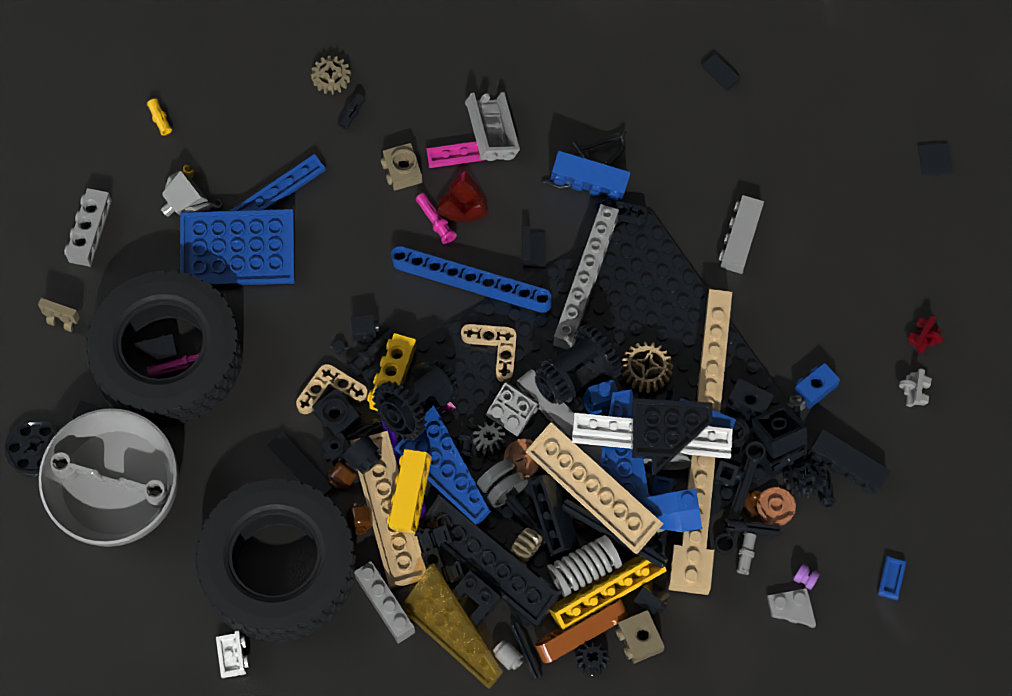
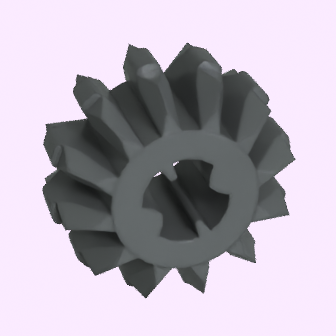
M484 422V428L478 425V431L473 432L475 437L473 444L477 445V451L483 449L484 455H486L487 451L494 455V449L500 452L501 446L505 445L504 438L506 434L501 432V426L495 428V422L491 426ZM487 436H490V438H491L492 440H491V441H488V438H486V437H487Z

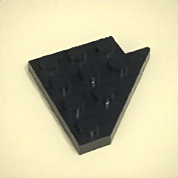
M633 398L632 458L652 459V475H656L711 425L712 403Z

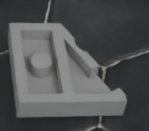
M807 588L767 596L772 617L786 619L796 624H805L811 628L816 627Z

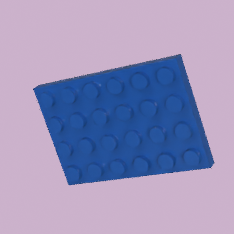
M294 210L180 213V274L181 272L191 274L192 277L196 276L212 286L295 284Z

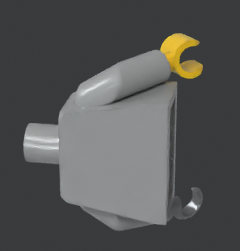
M184 165L183 171L180 170L168 177L165 190L162 193L167 203L161 208V211L167 217L174 211L179 215L180 213L208 212L212 208L221 209L222 202L216 200L220 206L207 202L208 199L191 179L194 176V170L189 171L190 166Z

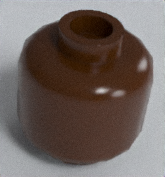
M338 461L328 472V482L339 491L340 489L346 490L357 478V475L347 462L344 464Z
M353 504L347 510V523L350 530L354 531L355 534H364L367 532L366 530L372 527V510L366 504Z

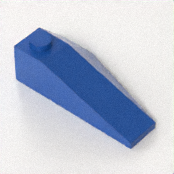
M696 488L637 499L664 523L659 529L676 532L702 529Z

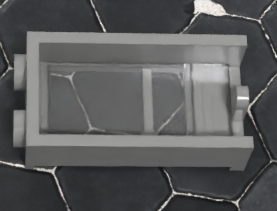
M501 92L496 100H489V94H484L480 100H476L475 93H471L465 101V105L470 115L480 153V160L514 159L520 148L505 93Z

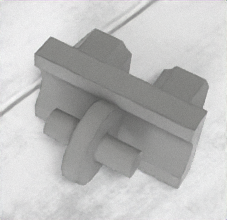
M923 369L910 373V375L906 376V380L899 382V387L904 389V395H907L906 406H924L929 402V395L923 393L922 389L930 387L932 378L924 375L925 370Z

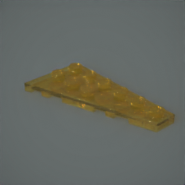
M433 563L423 574L401 608L405 614L490 689L503 672Z

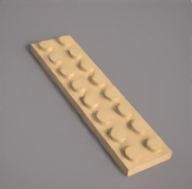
M550 423L526 450V453L634 553L638 554L664 524L580 447L572 443V440L553 423Z
M388 431L370 435L369 437L380 448L379 453L382 455V459L367 473L362 474L358 470L367 507L372 510V526L389 589L426 580L428 579V574L421 556L417 536H414L415 534L394 531L388 527L387 518L388 514L392 511L391 499L393 493L396 492L395 480L399 470ZM359 439L351 440V446Z

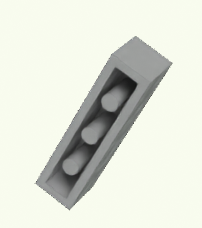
M742 195L741 202H736L734 212H737L736 218L732 217L729 228H732L731 234L727 233L724 244L727 247L726 250H721L719 260L722 263L720 268L740 274L743 273L764 201Z
M369 562L354 572L356 580L397 643L399 644L415 633L413 624L373 563Z

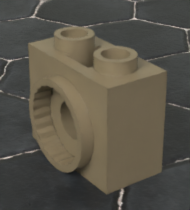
M411 143L383 151V158L380 159L383 169H387L386 179L388 185L392 184L394 191L422 183V174ZM407 165L408 167L401 168L400 166Z
M648 610L618 622L617 637L620 641L623 640L626 646L624 652L628 660L632 659L633 664L663 652L665 646ZM643 632L647 634L648 639L640 640L637 634Z

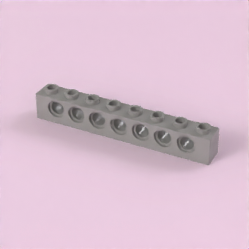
M600 205L554 335V346L568 350L575 343L574 337L576 335L574 333L580 328L618 220V209Z

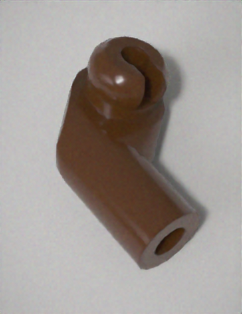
M758 490L748 492L744 504L749 520L758 517L755 505L761 497Z

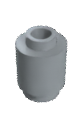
M503 640L493 650L496 654L495 657L508 670H516L523 663L521 660L523 655L510 642L507 643Z

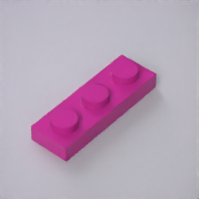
M476 141L426 149L429 168L483 161L479 158L480 153Z

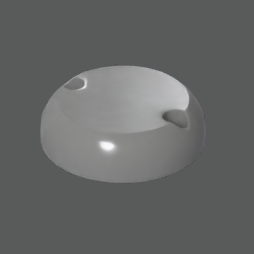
M122 409L95 410L70 421L60 429L47 446L39 470L41 499L47 513L55 524L76 540L104 547L132 543L152 532L164 520L172 508L179 484V467L176 455L165 434L147 418ZM66 460L68 464L61 463V461ZM161 487L162 492L155 489Z

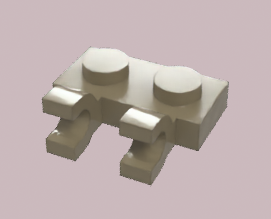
M43 298L38 303L42 314L47 316V324L55 326V318L58 317L64 322L65 330L73 331V323L77 324L80 318L77 310Z

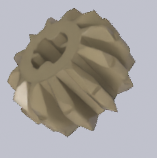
M526 528L515 540L511 552L526 563L535 555L541 545L542 537L535 530Z

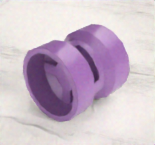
M803 563L794 581L805 584V587L811 590L821 573L816 570L812 571L808 565Z

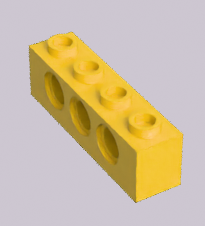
M396 333L393 334L392 339H388L386 345L387 354L382 356L380 361V367L382 368L380 373L375 375L373 382L375 384L374 390H370L367 401L369 402L370 409L378 411V409L373 407L376 403L372 401L374 398L372 394L381 384L391 381V383L396 382L397 385L402 384L403 386L417 347L416 339ZM395 354L402 355L399 359L393 358ZM389 371L396 372L394 376L387 375Z

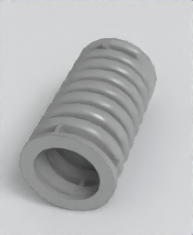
M606 535L595 539L594 542H590L588 546L584 545L581 549H577L575 553H569L568 556L562 557L561 561L556 560L554 565H547V568L556 588L562 593L563 597H566L572 593L571 588L577 591L579 586L583 588L586 583L591 584L592 578L598 580L599 575L604 577L606 575L605 570L611 573L612 566L618 569L622 567V562L611 540ZM603 550L607 553V555H608V557H609V559H610V562H609L607 556L605 555V553L603 552Z

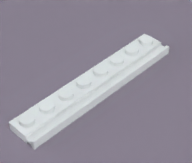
M574 413L572 443L632 449V419ZM708 426L680 454L730 459L732 429Z

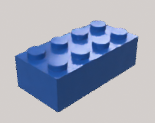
M558 151L551 180H554L553 183L557 185H571V188L574 190L582 191L584 189L589 191L591 195L600 196L601 194L607 196V199L618 201L623 198L631 172Z

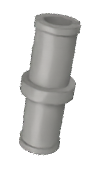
M744 534L742 548L738 553L740 558L736 570L740 574H749L751 559L754 558L755 554L753 552L757 537L755 534Z

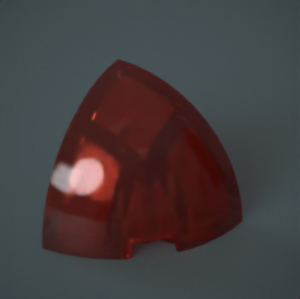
M465 171L449 185L450 190L447 194L441 196L436 207V212L443 217L459 222L475 221L488 215V207L483 194Z

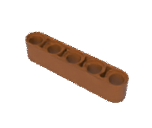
M621 598L565 630L559 627L537 640L534 645L543 663H550L615 626L618 622L625 620L629 614Z

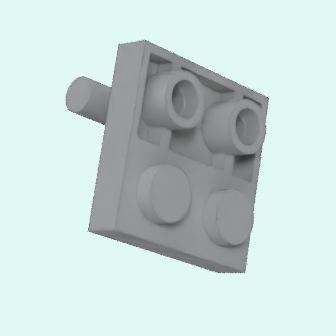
M505 382L485 415L514 435L519 436L532 414L538 411L539 403L510 383Z

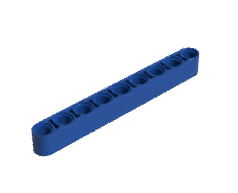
M401 246L395 247L391 252L393 266L400 271L541 313H545L551 308V294L546 289ZM474 278L473 281H468L467 279ZM522 294H528L529 296H527V297H522L521 295H522ZM541 299L547 300L546 302H539Z

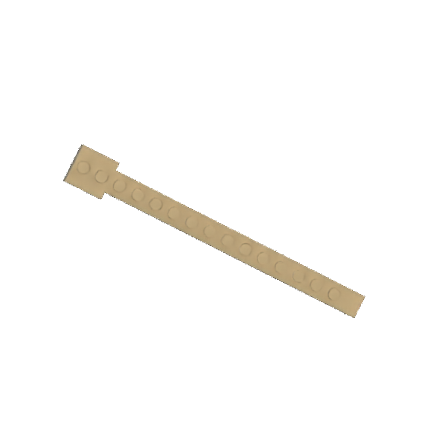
M709 289L697 402L712 403V410L720 413L732 292ZM690 456L692 464L689 467L687 490L696 488L702 529L682 532L681 546L674 545L668 590L708 595L710 592L714 550L706 548L716 457Z

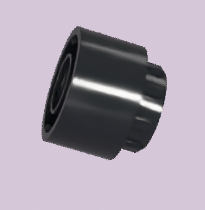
M368 434L356 441L342 455L354 471L359 470L362 474L367 473L382 459V455L379 453L380 448Z

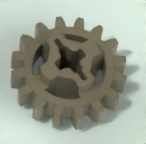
M328 56V60L322 57L321 63L315 62L316 67H312L311 78L313 85L317 86L318 91L324 89V94H327L328 91L334 94V90L340 93L341 87L347 88L346 83H350L351 72L349 65L345 64L343 59L338 61L337 56L334 59Z

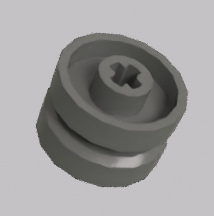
M510 458L491 467L477 482V486L482 493H489L487 500L495 508L505 504V500L510 495L517 496L528 484V480L523 473L516 472L517 465Z

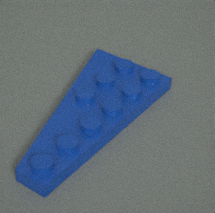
M632 389L612 393L608 416L632 419ZM603 446L600 466L636 499L649 497L643 459L632 458V449Z
M433 405L425 414L424 420L427 423L425 424L426 429L424 433L415 440L411 439L408 441L407 438L402 439L394 449L400 455H403L404 449L427 452L432 457L428 481L475 525H478L491 511L439 412Z

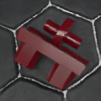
M931 315L929 319L920 317L916 326L918 330L922 331L921 334L911 332L908 337L909 344L915 346L918 353L923 354L928 345L933 347L934 344H941L943 341V337L940 335L942 331L938 329L939 326L935 322L937 317Z

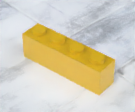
M404 449V453L400 457V472L395 480L396 492L393 493L391 499L392 511L388 514L387 518L388 527L394 531L417 533L432 457L427 452Z

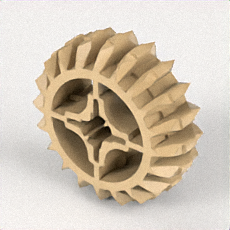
M645 341L642 347L637 343L636 349L631 346L629 352L624 353L625 358L621 360L623 364L621 368L622 372H624L622 377L627 378V385L633 383L632 389L639 387V392L646 389V392L650 393V388L656 392L658 386L663 388L664 383H668L669 377L672 376L671 369H673V364L670 363L671 357H666L667 350L661 352V345L655 348L654 342L651 343V346H647ZM640 356H646L644 359L635 360ZM652 357L655 358V359H657V360L659 361V363L661 364V366H659V364L655 363V362L653 361ZM649 361V369H647L646 373H644V367L647 366V362ZM632 368L641 374V378L633 372ZM649 376H657L653 379H647Z

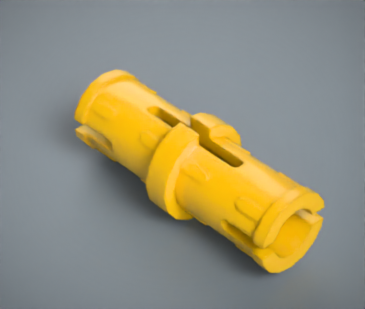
M158 99L149 100L147 106L153 115L152 120L157 124L161 135L171 133L172 129L166 119L167 115L161 109Z

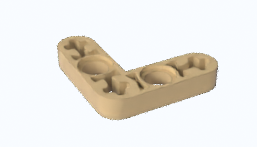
M465 325L461 330V338L465 343L498 346L496 377L500 382L510 381L514 371L515 330L509 327ZM468 331H472L471 337H467ZM478 331H481L480 339H478ZM487 331L494 334V337L490 340L483 337V334ZM497 332H500L499 340H497ZM506 334H510L511 337L508 341L505 338ZM509 351L512 356L509 359H503L501 353ZM503 364H507L506 376H502L501 373L503 372Z
M325 364L319 368L298 397L296 406L302 414L311 413L313 411L312 406L322 399L329 387L332 389L337 388L340 393L344 392L350 400L356 403L365 402L368 397V391L363 384L332 365ZM328 371H330L332 377H324L323 372L327 373ZM340 380H347L349 384L345 388H340L338 382ZM314 385H319L322 388L317 394L311 392V388ZM352 385H354L353 389L360 392L362 390L363 396L359 395L356 397V393L351 390ZM308 401L309 407L305 406L304 408H302L301 403H306Z

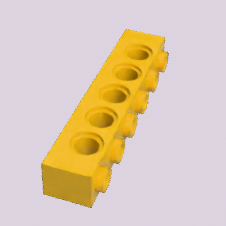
M638 555L622 564V567L613 569L611 573H606L604 577L594 580L591 584H587L585 587L559 600L553 605L550 613L556 625L565 630L667 570L665 567L659 568Z

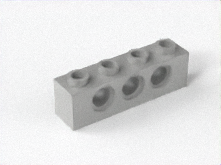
M87 188L86 193L82 195L81 208L75 216L76 224L70 231L71 239L64 251L69 263L91 267L112 202L109 192ZM91 225L88 229H83L85 226ZM85 242L84 245L78 246L79 243Z

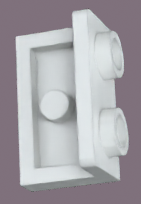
M237 630L235 634L216 637L221 677L226 678L246 674L249 662L247 655L243 653V648H246L245 636H241L239 630Z

